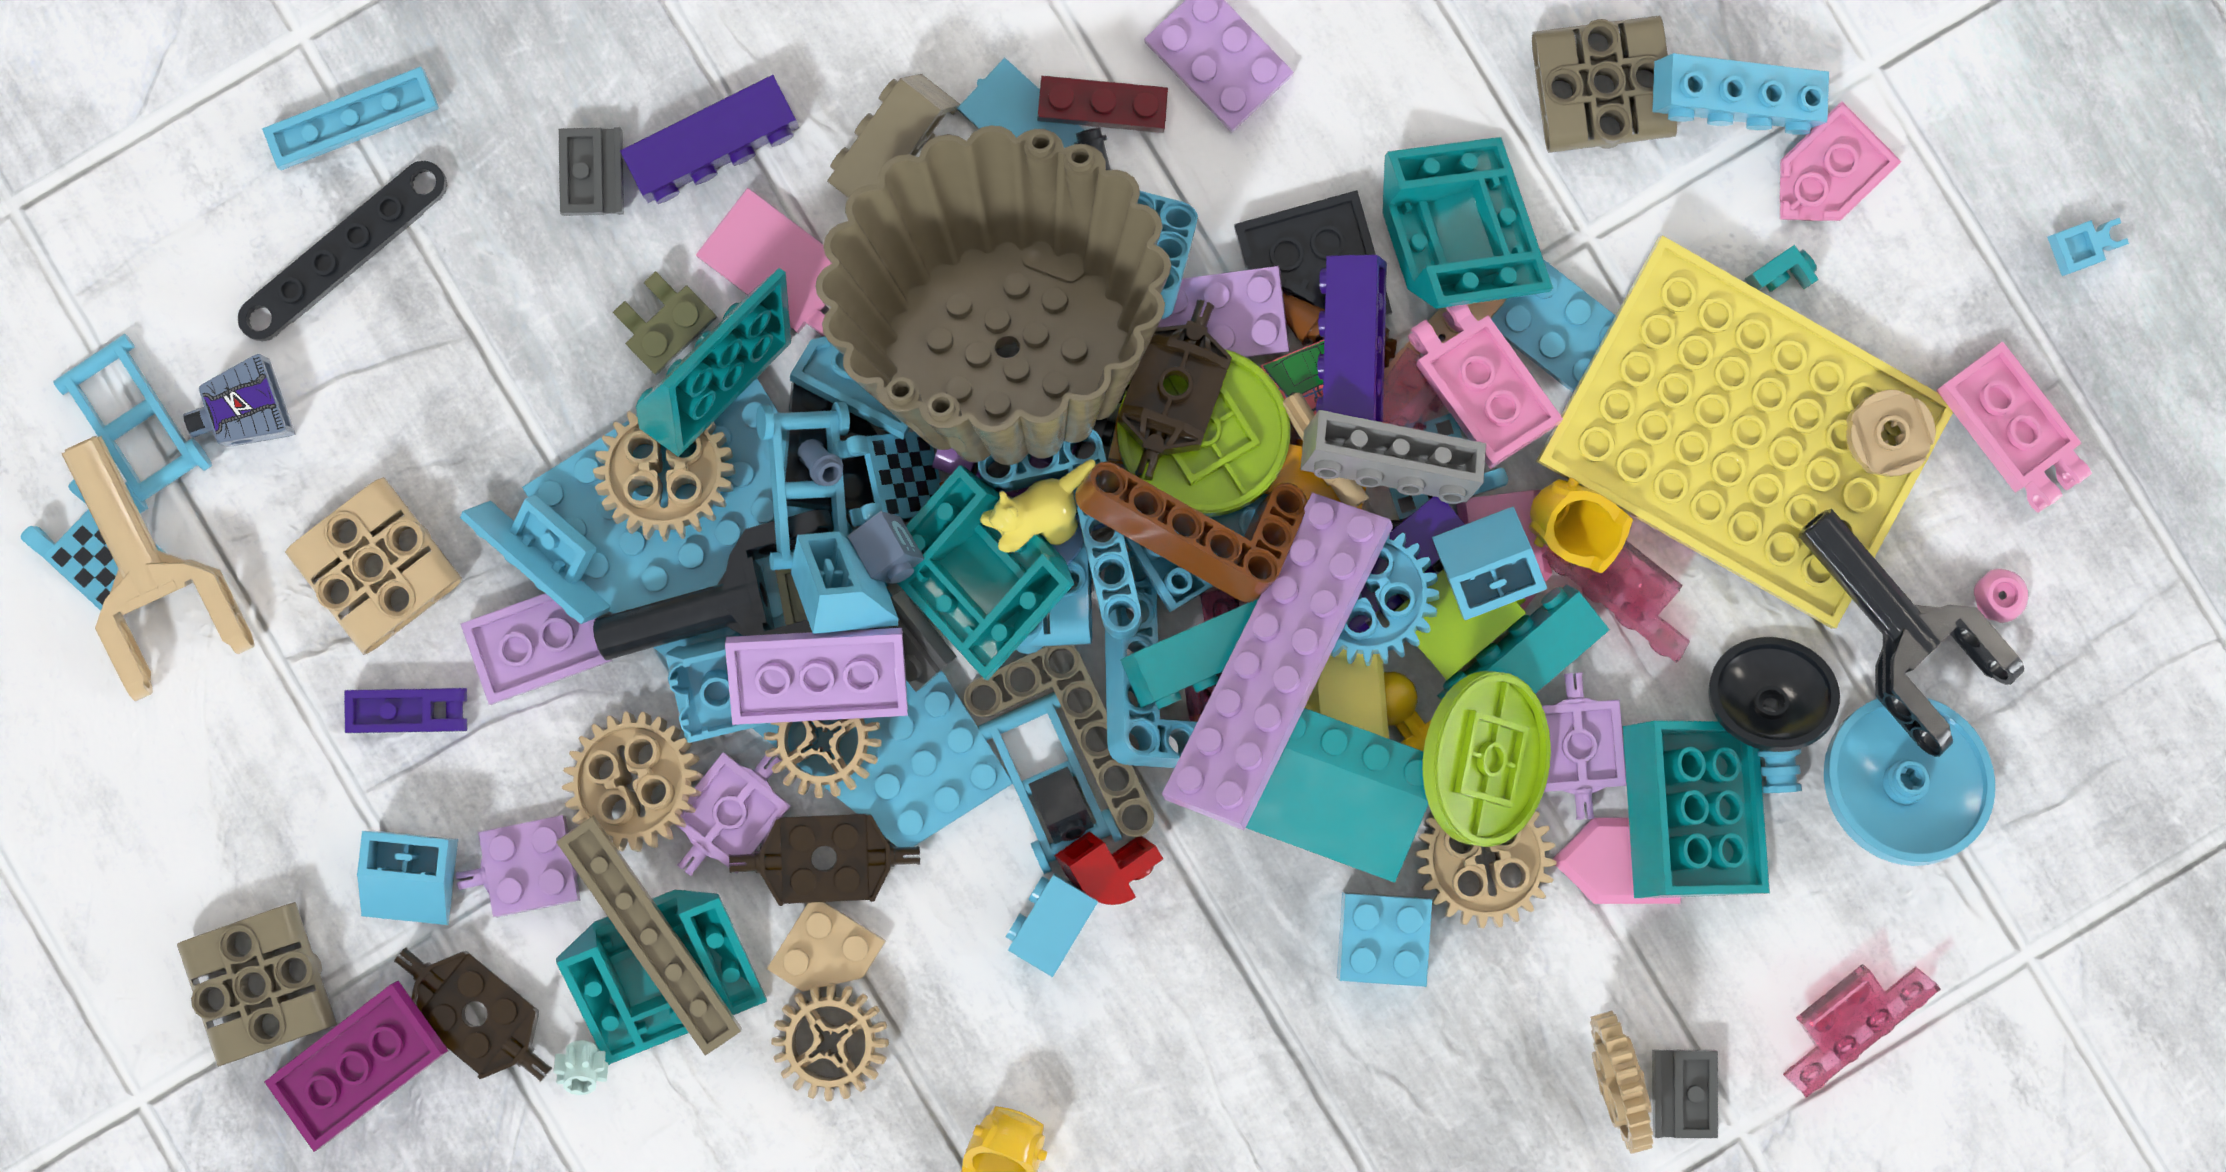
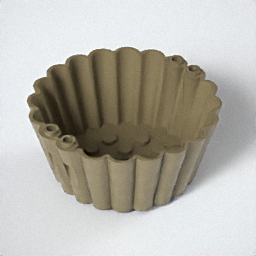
M993 125L982 127L973 132L967 141L959 136L950 134L936 136L922 147L919 157L908 154L898 155L888 160L879 172L878 184L860 187L849 196L845 205V214L848 221L836 225L826 235L823 248L826 257L832 264L821 271L815 285L818 297L830 309L825 314L822 322L823 334L844 355L843 367L847 375L933 448L939 450H949L952 448L962 459L968 462L983 461L991 455L1000 464L1013 465L1022 461L1028 453L1037 458H1049L1058 453L1062 448L1063 441L1075 443L1085 440L1092 433L1096 420L1107 418L1115 411L1125 388L1132 380L1161 321L1165 309V302L1161 292L1171 269L1169 255L1163 248L1157 246L1162 231L1161 218L1154 209L1147 205L1138 204L1140 190L1135 178L1124 171L1106 170V161L1103 154L1093 146L1074 144L1064 148L1062 140L1054 132L1046 129H1032L1016 138L1010 130L1002 126ZM1015 342L1017 347L1020 348L1019 352L1011 358H1002L997 355V348L1000 349L1004 345H1012Z

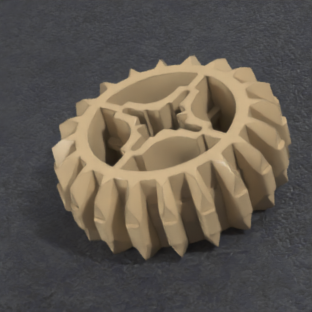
M864 718L842 719L830 725H826L820 720L812 721L816 728L823 727V732H827L828 729L836 731L842 727L829 740L830 750L835 759L830 752H823V747H819L818 750L811 748L804 752L817 739L816 730L811 721H802L807 730L806 738L792 752H790L788 746V735L793 722L770 723L779 726L778 733H764V739L769 741L777 740L778 747L766 750V757L780 755L782 761L772 767V771L779 773L786 768L790 771L783 780V784L786 786L792 785L797 778L801 779L798 787V793L801 795L807 793L810 783L815 784L814 794L816 798H823L825 785H830V790L834 797L840 796L841 789L838 782L844 781L850 790L857 788L856 782L851 775L856 772L860 777L867 779L870 773L861 766L864 760L872 764L878 762V757L867 754L868 746L881 747L882 745L880 739H869L868 732L880 729V723L871 722L866 724ZM856 727L858 732L857 750L851 762L846 765L839 750V743L845 734ZM817 754L823 756L836 773L829 776H816L804 771L797 764Z
M829 983L826 989L827 996L822 997L820 989L817 985L810 987L812 1001L809 1002L805 995L799 992L794 996L796 1003L800 1007L798 1011L788 1004L782 1008L784 1014L791 1018L790 1022L784 1020L775 1021L774 1027L785 1031L786 1034L785 1037L777 1036L771 1040V1044L774 1046H785V1052L776 1054L773 1057L774 1061L780 1063L788 1059L791 1066L785 1068L781 1072V1076L787 1078L795 1071L800 1077L794 1082L793 1089L798 1091L805 1082L810 1083L809 1098L814 1099L818 1094L819 1087H824L825 1100L832 1101L834 1098V1088L839 1087L843 1099H847L851 1096L849 1087L851 1082L857 1090L862 1092L866 1089V1084L861 1075L865 1074L873 1080L879 1075L876 1069L870 1066L871 1061L877 1064H884L886 1062V1056L876 1053L875 1048L887 1047L889 1039L876 1038L875 1032L883 1031L887 1028V1024L885 1021L872 1024L870 1018L876 1016L880 1009L878 1006H874L865 1012L861 1008L868 999L866 994H861L855 1003L849 1000L853 993V987L846 986L842 996L836 997V984ZM825 1006L838 1007L848 1011L854 1018L843 1025L834 1026L829 1024L823 1016L821 1017L816 1008ZM805 1017L814 1035V1042L806 1052L799 1056L796 1049V1033L800 1022ZM862 1028L865 1034L866 1046L864 1056L856 1068L850 1059L847 1041L851 1035ZM848 1029L849 1032L844 1034L836 1044L839 1052L831 1053L830 1048L827 1052L822 1050L813 1055L812 1052L818 1049L824 1041L822 1032L830 1031L831 1036L834 1032L839 1034L843 1030ZM826 1058L831 1060L837 1068L840 1067L845 1075L825 1077L812 1072L807 1066L818 1059Z

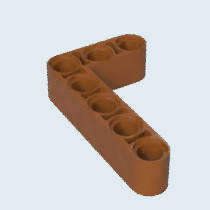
M1101 462L1095 465L1077 488L1075 494L1077 505L1087 515L1243 602L1257 600L1279 576L1304 517V508L1307 504L1306 495L1298 486L1291 483L1277 485L1255 510L1243 537L1110 462Z

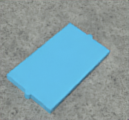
M1005 57L985 79L977 80L976 89L957 108L978 129L991 125L1002 126L1010 130L1016 138L1032 129H1046L1054 132L1062 140L1064 148L1074 145V142L1077 141L1076 133L1084 131L1079 125L1037 121L1040 89Z

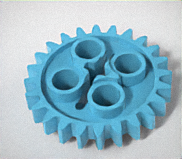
M1403 532L1394 541L1390 540L1389 534L1378 558L1386 560L1389 566L1381 574L1375 575L1370 573L1365 583L1371 593L1375 592L1377 605L1390 625L1387 628L1381 626L1367 598H1362L1360 593L1331 652L1332 657L1335 658L1344 649L1347 651L1349 664L1354 662L1357 654H1363L1366 666L1371 665L1373 654H1379L1383 663L1388 664V651L1394 649L1403 658L1405 656L1403 643L1407 641L1411 645L1418 647L1420 644L1415 632L1417 630L1424 633L1430 632V625L1423 618L1437 617V609L1427 603L1439 599L1438 590L1427 588L1437 582V574L1423 573L1430 567L1431 560L1429 557L1416 560L1420 552V545L1416 543L1406 549L1404 547L1406 535ZM1396 594L1407 596L1410 600L1408 607L1402 611L1390 610L1386 603L1391 596ZM1358 615H1364L1372 621L1370 628L1362 633H1356L1348 627L1350 620Z

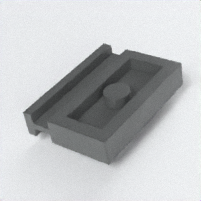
M614 127V129H558L560 214L562 216L624 214L623 156L620 152L623 149V131L621 127Z
M902 589L891 597L899 618L898 626L868 629L902 628L906 680L917 692L957 656Z
M1652 1050L1653 1137L1718 1138V1051Z

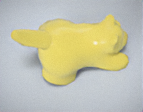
M1089 459L1061 479L1050 478L1036 481L1026 492L1013 499L1009 498L1004 491L999 492L1000 499L994 506V509L983 512L980 518V522L983 525L995 528L1001 533L1002 537L998 543L999 550L1005 553L1015 552L1036 534L1043 535L1053 545H1061L1068 541L1078 527V522L1075 518L1077 508L1073 491L1095 467L1096 462Z

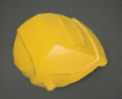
M1572 477L1568 481L1560 479L1554 481L1538 493L1531 505L1529 529L1537 536L1534 544L1540 548L1545 544L1565 561L1590 568L1598 573H1603L1622 550L1633 519L1603 495L1578 485L1579 482Z
M995 1106L990 1114L986 1115L980 1125L975 1126L973 1136L969 1141L963 1158L961 1172H1038L1040 1161H1044L1047 1156V1151L1043 1150L1045 1136L1043 1135L1044 1125L1023 1112Z

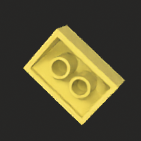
M1344 649L1335 658L1330 654L1305 708L1389 739L1384 669L1380 655L1373 654L1371 665L1366 666L1363 654H1357L1352 664L1348 663L1347 651Z

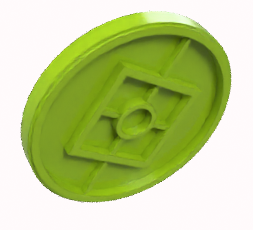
M1229 350L1226 351L1232 357L1231 363L1204 434L1200 450L1162 455V457H1159L1153 479L1151 481L1144 480L1149 463L1146 464L1141 478L1208 517L1221 516L1238 511L1260 498L1278 477L1284 465L1290 443V419L1283 405L1284 398L1271 377L1257 364ZM1169 376L1163 382L1167 393L1174 396L1182 395L1188 389L1187 382L1180 376ZM1117 422V442L1120 457L1125 469L1134 474L1143 453L1142 447Z
M1480 671L1470 674L1457 682L1446 693L1432 717L1423 752V781L1426 798L1431 812L1440 827L1450 837L1461 843L1492 847L1510 840L1529 822L1543 796L1550 768V733L1539 699L1523 680L1512 674L1496 671Z

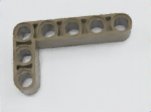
M1046 646L1035 653H1031L999 668L989 680L980 677L967 686L964 693L965 706L971 713L983 718L994 716L1053 688L1118 828L1124 834L1132 837L1142 836L1151 829L1154 822L1153 809L1132 765H1124L1115 761L1110 755L1108 748L1101 752H1095L1086 745L1085 740L1089 730L1095 727H1102L1107 730V711L1075 646ZM1061 649L1067 650L1074 657V666L1069 672L1064 674L1054 672L1049 664L1051 655ZM1019 668H1028L1035 675V684L1029 691L1018 692L1011 685V676ZM989 686L995 691V704L988 710H978L972 703V694L978 687ZM1078 688L1089 691L1093 699L1091 707L1082 713L1074 712L1067 703L1070 692ZM1121 766L1128 772L1129 783L1123 790L1112 791L1105 785L1104 774L1110 767ZM1139 805L1145 809L1147 822L1141 829L1131 830L1124 825L1122 814L1128 806Z

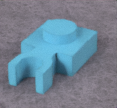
M2120 218L2099 225L2096 231L2092 220L2048 236L2047 238L2061 275L2065 276L2105 261L2106 257L2103 249L2110 251L2129 244L2127 238L2116 242L2110 237L2111 227L2121 224Z

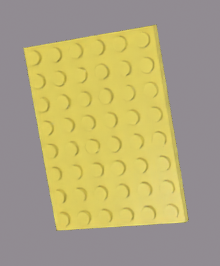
M1662 235L1658 237L1561 414L1562 422L1553 429L1536 462L1568 480L1570 477L1576 479L1579 482L1578 485L1598 492L1615 503L1624 512L1832 629L1837 628L1852 598L1799 538L1800 531L1818 514L1825 510L1833 509L1875 558L1953 412L1938 392ZM1885 390H1899L1909 394L1914 399L1918 398L1931 412L1936 429L1934 444L1930 446L1924 463L1908 474L1893 477L1870 474L1863 470L1862 466L1853 458L1846 438L1847 417L1849 413L1867 396ZM1887 421L1884 424V431L1881 432V437L1883 441L1888 440V445L1893 446L1896 444L1895 437L1901 434L1898 425L1891 427L1892 422Z

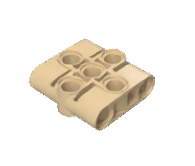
M385 477L369 484L297 539L285 551L286 555L315 591L319 603L332 613L363 655L378 648L451 592L462 581V577L432 540L428 529L418 522ZM353 521L357 527L356 537L353 541L344 544L339 537L340 528L344 523ZM413 528L417 534V543L413 549L403 551L399 545V537L403 531ZM373 555H379L383 561L382 571L379 575L370 578L365 571L366 561ZM344 581L349 589L348 597L344 602L336 604L331 597L332 587L335 583ZM404 588L409 595V602L405 609L396 612L391 605V597L396 590Z

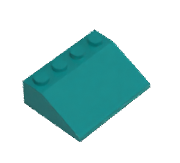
M778 268L740 303L732 304L724 314L723 320L712 331L704 332L697 340L694 349L683 360L678 359L669 367L666 377L654 388H648L643 392L636 405L639 429L679 457L791 344L785 271Z
M1304 708L1246 828L1395 883L1429 805L1423 781V751Z
M1649 721L1623 726L1634 899L1770 893L1760 756H1758L1760 749L1739 741L1728 733L1718 721Z

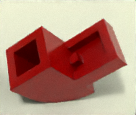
M1090 831L1054 855L1073 885L1098 900L1099 903L1106 905L1123 904L1136 898L1129 883L1149 875L1154 866L1163 860L1156 845L1143 836L1135 837L1111 854L1105 842Z

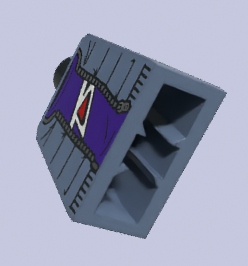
M256 354L201 384L199 392L204 407L183 414L186 428L192 438L213 431L218 444L226 447L296 435L270 359L261 354Z

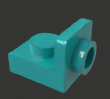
M1794 244L1746 277L1745 281L1757 290L1766 286L1768 291L1772 292L1791 278L1787 270H1790L1803 289L1819 279L1814 273L1817 271V266L1812 257L1803 249L1799 251Z

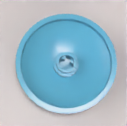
M1927 698L1950 725L1953 744L1940 757L1929 755L1914 742L1878 699L1866 703L1846 718L1837 728L1828 745L1824 761V785L1831 810L1850 838L1860 847L1880 859L1907 866H1924L1944 861L1961 852L1975 841L1990 818L1995 800V775L1989 753L1977 732L1962 716L1948 706Z

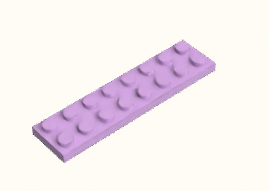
M1315 493L1311 494L1304 508V517L1279 576L1261 594L1162 792L1165 800L1242 830H1245L1393 528L1391 520Z

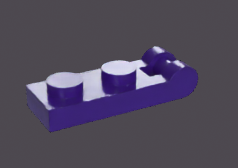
M467 688L344 690L345 733L466 732L467 718H463V702H467ZM434 702H446V719H434Z

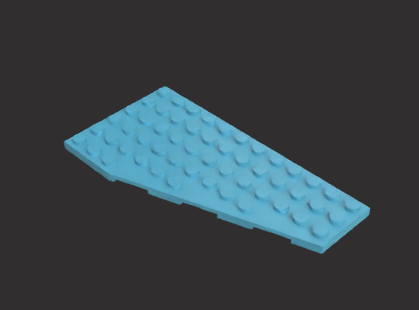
M758 378L714 421L716 428L713 434L723 432L727 440L720 448H731L733 454L731 459L723 463L732 464L735 468V474L723 477L730 481L733 486V491L720 492L726 501V507L713 505L711 509L716 520L711 521L704 516L699 519L702 527L701 532L695 530L690 524L685 526V539H681L677 530L674 529L670 530L668 541L664 542L659 530H655L650 540H646L643 535V526H640L636 532L630 534L626 528L628 518L616 524L612 516L617 508L606 511L601 502L608 495H598L595 489L597 484L605 481L597 479L593 473L594 468L605 466L595 456L596 451L609 450L604 444L602 437L522 487L528 497L537 495L597 547L581 580L611 606L609 612L612 614L717 585L727 569L729 555L745 529L774 521L768 440H761L758 436L756 413L759 405H770L773 413L779 412ZM629 420L623 423L622 425L625 427L629 425ZM614 429L605 436L616 438L618 434ZM781 430L783 463L785 460L787 430ZM692 443L679 457L691 456L697 446ZM649 444L639 445L633 451L632 456L637 459L646 458L652 453L653 446ZM661 445L663 470L657 474L663 485L660 506L665 508L668 506L666 473L671 468L666 458L667 448ZM692 484L682 485L676 491L675 497L688 499L695 494L697 487ZM648 485L639 486L633 492L632 498L639 501L646 500L653 493V487ZM787 506V515L790 517L813 511L814 509ZM847 521V534L849 535L854 530ZM769 556L755 560L762 569L774 627L786 626L776 572L770 568ZM725 627L653 648L666 657L665 654L677 646H687L733 635L736 631ZM943 671L917 692L906 680L908 716L864 718L866 724L871 722L880 723V729L868 732L869 739H880L882 745L881 747L868 746L867 754L878 757V762L876 764L865 760L862 762L861 766L870 775L867 779H864L854 772L851 775L857 785V788L854 790H850L844 781L838 782L841 795L837 796V798L856 814H871L883 836L898 848L916 846L1013 784ZM842 719L820 721L826 725H830L839 720L841 721ZM802 721L793 722L788 735L790 752L797 749L796 747L801 745L806 738L807 730ZM811 721L816 730L817 739L804 752L811 748L818 750L819 747H823V752H830L835 759L830 750L829 740L842 727L836 731L828 729L827 732H823V727L816 728ZM768 723L767 725L752 729L764 738L765 732L778 733L779 726ZM856 727L845 734L839 743V750L846 765L851 762L857 750L858 732ZM767 740V741L770 742L774 747L778 748V747H777V740H776V741H769V740ZM817 754L797 764L804 771L816 776H829L836 773L831 764L823 756ZM825 785V788L831 792L830 785Z

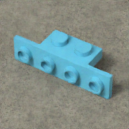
M537 495L524 500L514 521L492 501L462 511L460 518L479 537L485 539L504 556L507 562L518 568L539 590L545 592L570 617L576 619L580 624L609 612L611 606L581 580L597 547Z

